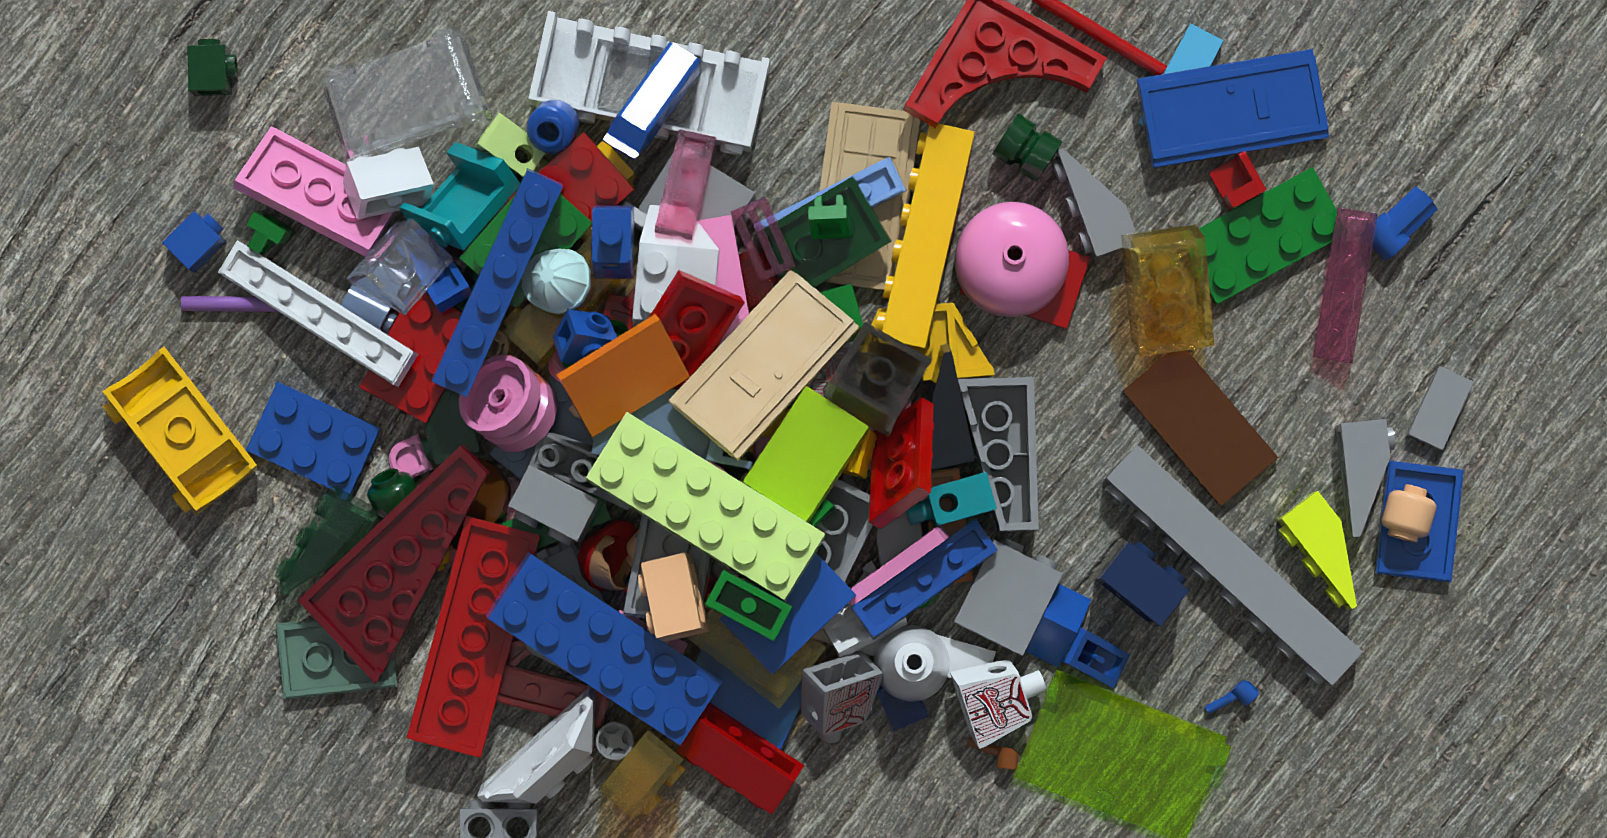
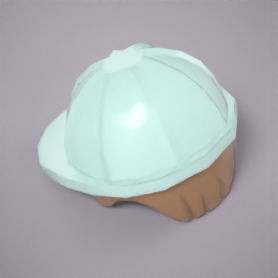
M553 249L535 255L528 262L522 275L521 286L525 297L533 305L546 312L560 315L567 312V308L569 310H580L590 302L594 294L595 277L582 255L569 249Z

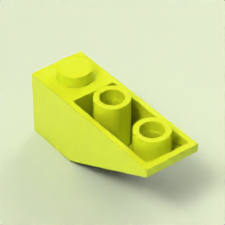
M1315 491L1278 519L1282 526L1278 532L1291 548L1297 545L1306 556L1301 561L1311 575L1315 578L1320 575L1329 587L1325 592L1338 608L1344 605L1347 610L1355 608L1357 603L1342 521L1319 491Z

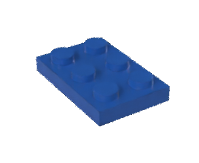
M277 382L246 451L351 498L382 429Z

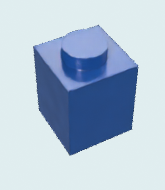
M194 211L162 243L188 270L195 273L227 241L220 235L224 228L209 213L202 217Z

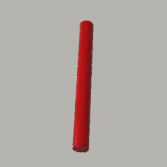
M1032 0V2L1152 75H1162L1167 68V65L1060 0Z

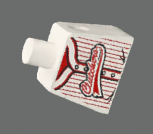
M1002 660L950 672L969 733L979 749L986 747L1031 721L1033 717L1027 699L1047 692L1045 682L1039 670L1020 677L1010 660Z

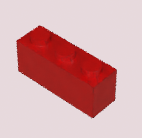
M710 702L677 750L689 763L701 767L716 777L722 785L734 789L749 799L752 805L759 809H764L771 815L805 766Z

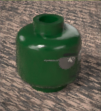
M393 468L377 474L371 480L372 485L368 489L367 497L378 520L381 522L417 487L409 473L399 472L398 469Z

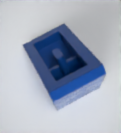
M1058 583L1025 652L1058 668L1078 633L1091 599Z
M1079 628L1061 663L1114 688L1130 654L1095 634Z

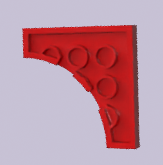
M966 0L905 103L903 110L936 129L942 118L964 97L986 85L1014 78L1049 79L1073 86L1087 93L1107 57L1006 0Z

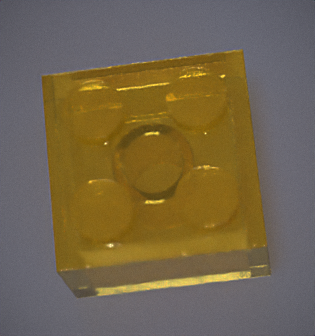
M649 729L604 782L599 791L633 819L638 817L640 813L647 817L662 799L657 794L662 786L667 784L671 788L685 772L686 768L681 765L685 757L678 753L672 745L654 730Z

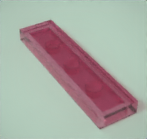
M1338 207L1313 357L1353 363L1377 213Z

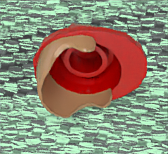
M615 520L604 529L596 530L582 541L577 554V560L581 576L588 582L589 586L599 591H623L626 589L623 579L632 569L626 560L628 556L626 544L636 533L633 524L626 520Z

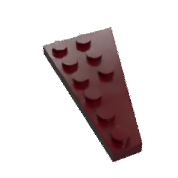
M464 444L458 447L297 600L375 684L380 681L489 474V471Z

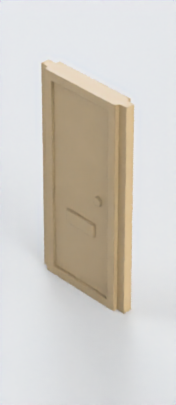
M840 102L831 103L819 192L888 157H891L907 191L873 208L892 242L825 281V284L844 286L852 283V287L884 291L887 276H895L897 263L892 262L891 258L896 239L903 241L906 227L900 226V219L904 203L909 204L911 190H908L912 168H914L920 125L918 118L905 111Z
M790 269L669 399V403L720 448L738 461L795 400L805 386L819 374L853 337L860 327L812 285Z

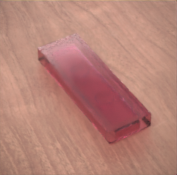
M679 129L655 223V233L692 240L716 144V137Z

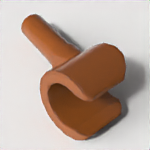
M972 737L969 738L967 746L991 755H997V768H1017L1018 753L1015 749L991 744L979 749Z

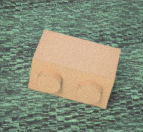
M684 552L641 563L643 574L638 575V582L643 597L648 596L650 611L646 612V622L649 632L655 634L656 639L663 642L709 632L694 557Z

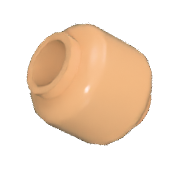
M1405 484L1404 491L1394 490L1389 493L1381 521L1383 526L1389 529L1387 535L1417 543L1418 538L1429 535L1437 505L1432 499L1426 497L1428 490Z

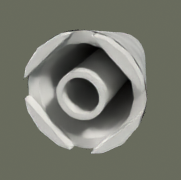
M909 625L895 630L881 640L875 652L874 664L883 672L880 685L888 694L899 700L914 702L927 699L940 690L948 677L950 659L947 648L938 635L927 628ZM914 654L921 658L922 664L917 670H912L907 666V658L910 655Z

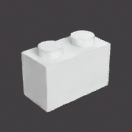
M419 147L410 149L397 148L387 154L372 157L360 156L347 162L343 185L358 220L400 211L399 207L404 202L416 207L423 206L431 196L433 181Z

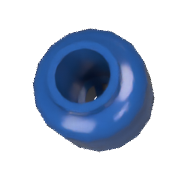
M562 100L542 102L531 113L527 121V135L530 142L535 148L544 153H557L565 150L573 142L579 131V119L576 111L570 104Z

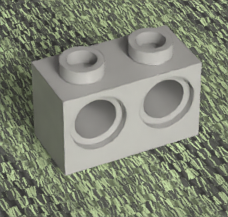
M470 800L469 808L463 807L460 809V838H478L471 831V822L475 817H484L489 821L491 831L486 838H516L509 831V822L514 817H522L528 822L529 832L524 838H539V808H530V803H508V808H492V802Z

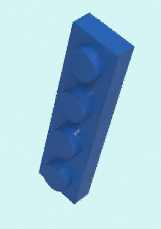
M975 519L864 599L851 606V610L874 640L997 553L998 549Z

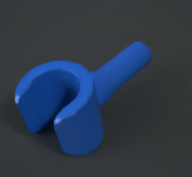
M1242 680L1225 696L1211 702L1205 708L1208 714H1211L1232 703L1236 698L1246 707L1259 695V691L1250 681Z

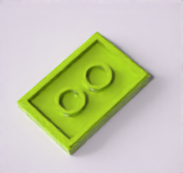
M805 386L746 475L743 483L809 523L871 428Z

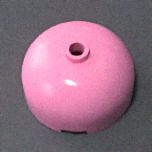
M1021 202L998 203L976 214L963 229L955 252V270L963 292L977 307L996 316L1017 317L1030 315L1045 307L1054 299L1063 286L1069 267V249L1059 225L1043 210ZM1018 248L1022 253V257L1016 261L1011 260L1007 255V251Z

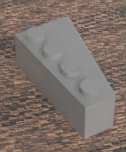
M1034 377L958 379L966 420L981 473L987 472L997 509L992 512L998 532L1038 531Z

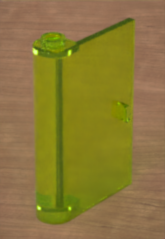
M1055 670L1014 777L1168 838H1187L1217 765L1224 767L1231 746L1225 744L1227 736L1062 671Z

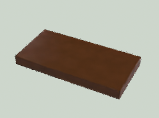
M1181 342L1122 391L1219 507L1279 458Z

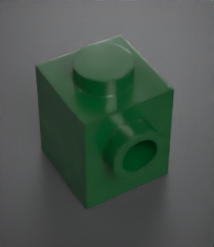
M219 39L198 40V45L187 46L188 91L194 96L232 95L231 77H237L238 73L236 54L231 55V50L225 44H220Z

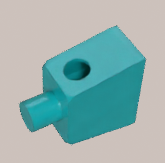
M987 472L932 487L931 493L923 501H919L909 508L906 513L910 525L931 520L933 527L987 513L996 510L997 507ZM944 497H950L953 502V508L943 511L939 505V500Z

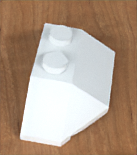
M649 205L639 242L632 317L633 327L648 319L678 270L715 286L717 285L720 249L688 208Z
M589 686L482 783L477 797L482 802L537 804L544 796L548 799L555 796L565 785L563 779L572 771L576 774L580 773L593 759L591 754L595 739L596 690Z

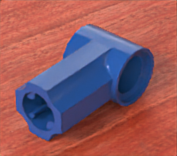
M1415 186L1387 214L1385 212L1382 213L1360 236L1387 262L1409 242V236L1432 217L1438 208L1424 191Z

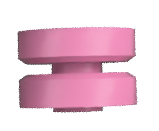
M496 355L484 360L468 397L460 395L458 400L460 415L465 423L474 431L483 435L494 446L505 452H521L536 445L547 435L555 421L558 409L556 392L550 383L539 374L533 372L523 361L511 355Z

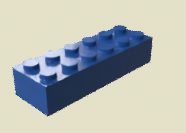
M527 552L485 615L489 620L679 745L682 744L723 682L667 643L656 639L655 635L529 552Z

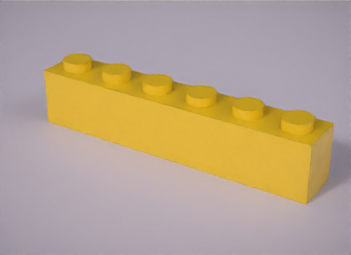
M938 124L936 129L929 125L928 133H920L916 154L922 155L919 169L912 168L908 190L914 191L911 205L904 203L900 219V226L906 227L903 241L896 239L891 261L897 263L895 276H887L883 298L889 299L886 313L879 311L874 334L881 335V347L925 356L975 131Z

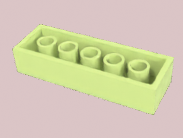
M628 412L622 418L586 476L587 481L783 602L787 601L825 539L824 532Z

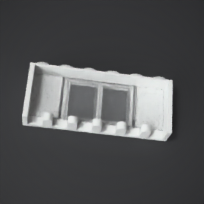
M548 11L528 99L531 105L536 106V108L542 102L548 100H562L570 104L576 111L580 122L594 124L595 118L610 121V127L614 118L663 52L669 41H667L666 37L653 34L650 38L632 34L629 29L616 26L615 30L595 26L592 21L579 18L578 22L558 18L556 12ZM690 42L688 46L674 43L700 59V72L654 138L668 140L670 134L684 137V144L704 148L706 143L719 145L721 152L741 156L742 151L751 152L769 73L770 59L762 57V61L743 58L740 53L726 50L724 54L706 50L703 45Z

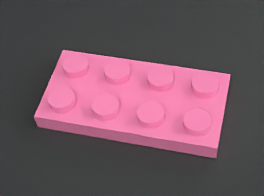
M272 126L234 180V189L365 257L369 256L397 212L357 220L343 185L346 164Z

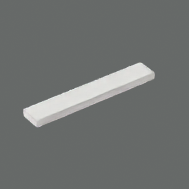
M238 240L218 271L222 276L397 387H399L418 356L416 352Z

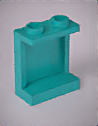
M455 142L446 153L456 166V169L421 208L404 202L399 209L407 219L405 222L406 226L419 237L426 235L433 238L441 246L447 247L451 245L464 251L518 189L520 182L504 159Z

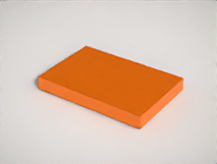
M654 314L558 373L557 377L584 426L593 438L622 420L626 412L630 414L690 378V375L663 324Z

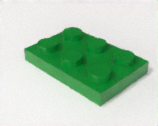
M561 193L556 200L530 260L535 255L547 250L570 249L592 224V221ZM514 196L459 257L478 275ZM522 278L510 302L515 308H518L526 299L521 286Z

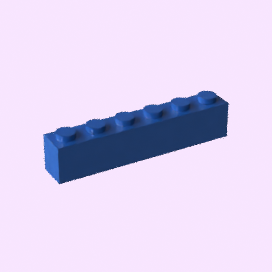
M527 168L433 375L432 382L468 397L561 192L562 183Z

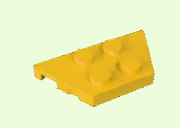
M954 303L936 304L925 356L880 346L881 335L874 334L879 311L886 313L887 308H879L856 362L857 387L889 385L903 381L905 383L927 382L932 379L940 345L948 344L952 351L958 379L995 375L994 368L988 362Z

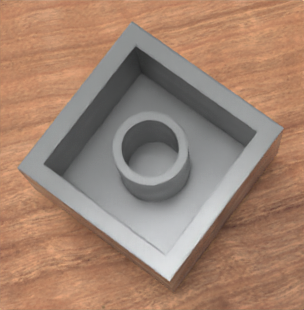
M529 465L508 506L516 510L514 518L534 528H537L539 522L550 527L547 535L570 546L573 539L582 543L602 502Z

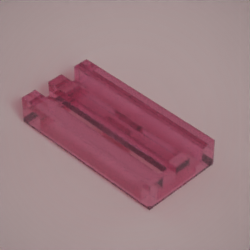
M767 197L731 211L760 282L796 267ZM762 208L782 255L784 263L781 265L777 261L756 209ZM744 214H749L769 261L771 269L767 271L764 269L742 217Z

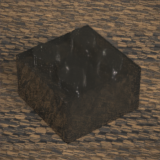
M865 322L828 382L823 397L861 422L889 437L925 378L932 359Z

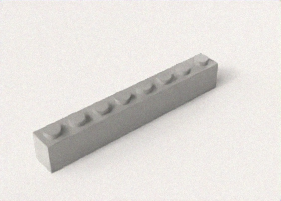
M1138 445L1133 447L1104 479L1109 485L1106 492L1121 505L1127 501L1137 510L1133 516L1149 531L1155 527L1165 536L1161 542L1177 557L1181 553L1186 555L1193 562L1190 569L1204 582L1211 578L1221 588L1218 595L1231 607L1235 608L1239 604L1250 615L1246 620L1258 632L1263 634L1267 630L1278 640L1274 646L1289 660L1294 656L1297 657L1306 666L1302 672L1316 685L1320 686L1324 682L1327 686H1333L1363 653L1362 650Z

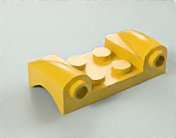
M164 346L130 375L102 391L107 402L102 406L106 414L114 424L122 421L135 434L173 483V487L177 492L172 495V498L185 514L191 510L195 515H198L257 471V464Z

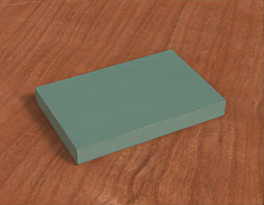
M315 619L276 624L284 699L399 687L395 652L380 681L375 684Z

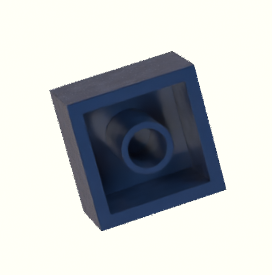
M1138 541L1134 545L1130 542L1125 543L1095 580L1150 625L1160 627L1189 592V589L1183 585L1186 578L1169 565L1168 567L1161 568L1153 561L1156 554Z

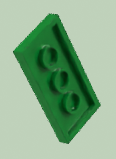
M1311 167L1180 238L1179 241L1216 306L1347 235L1349 231L1314 168Z

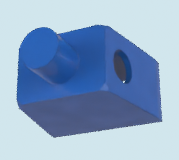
M634 206L593 207L592 266L595 279H634Z

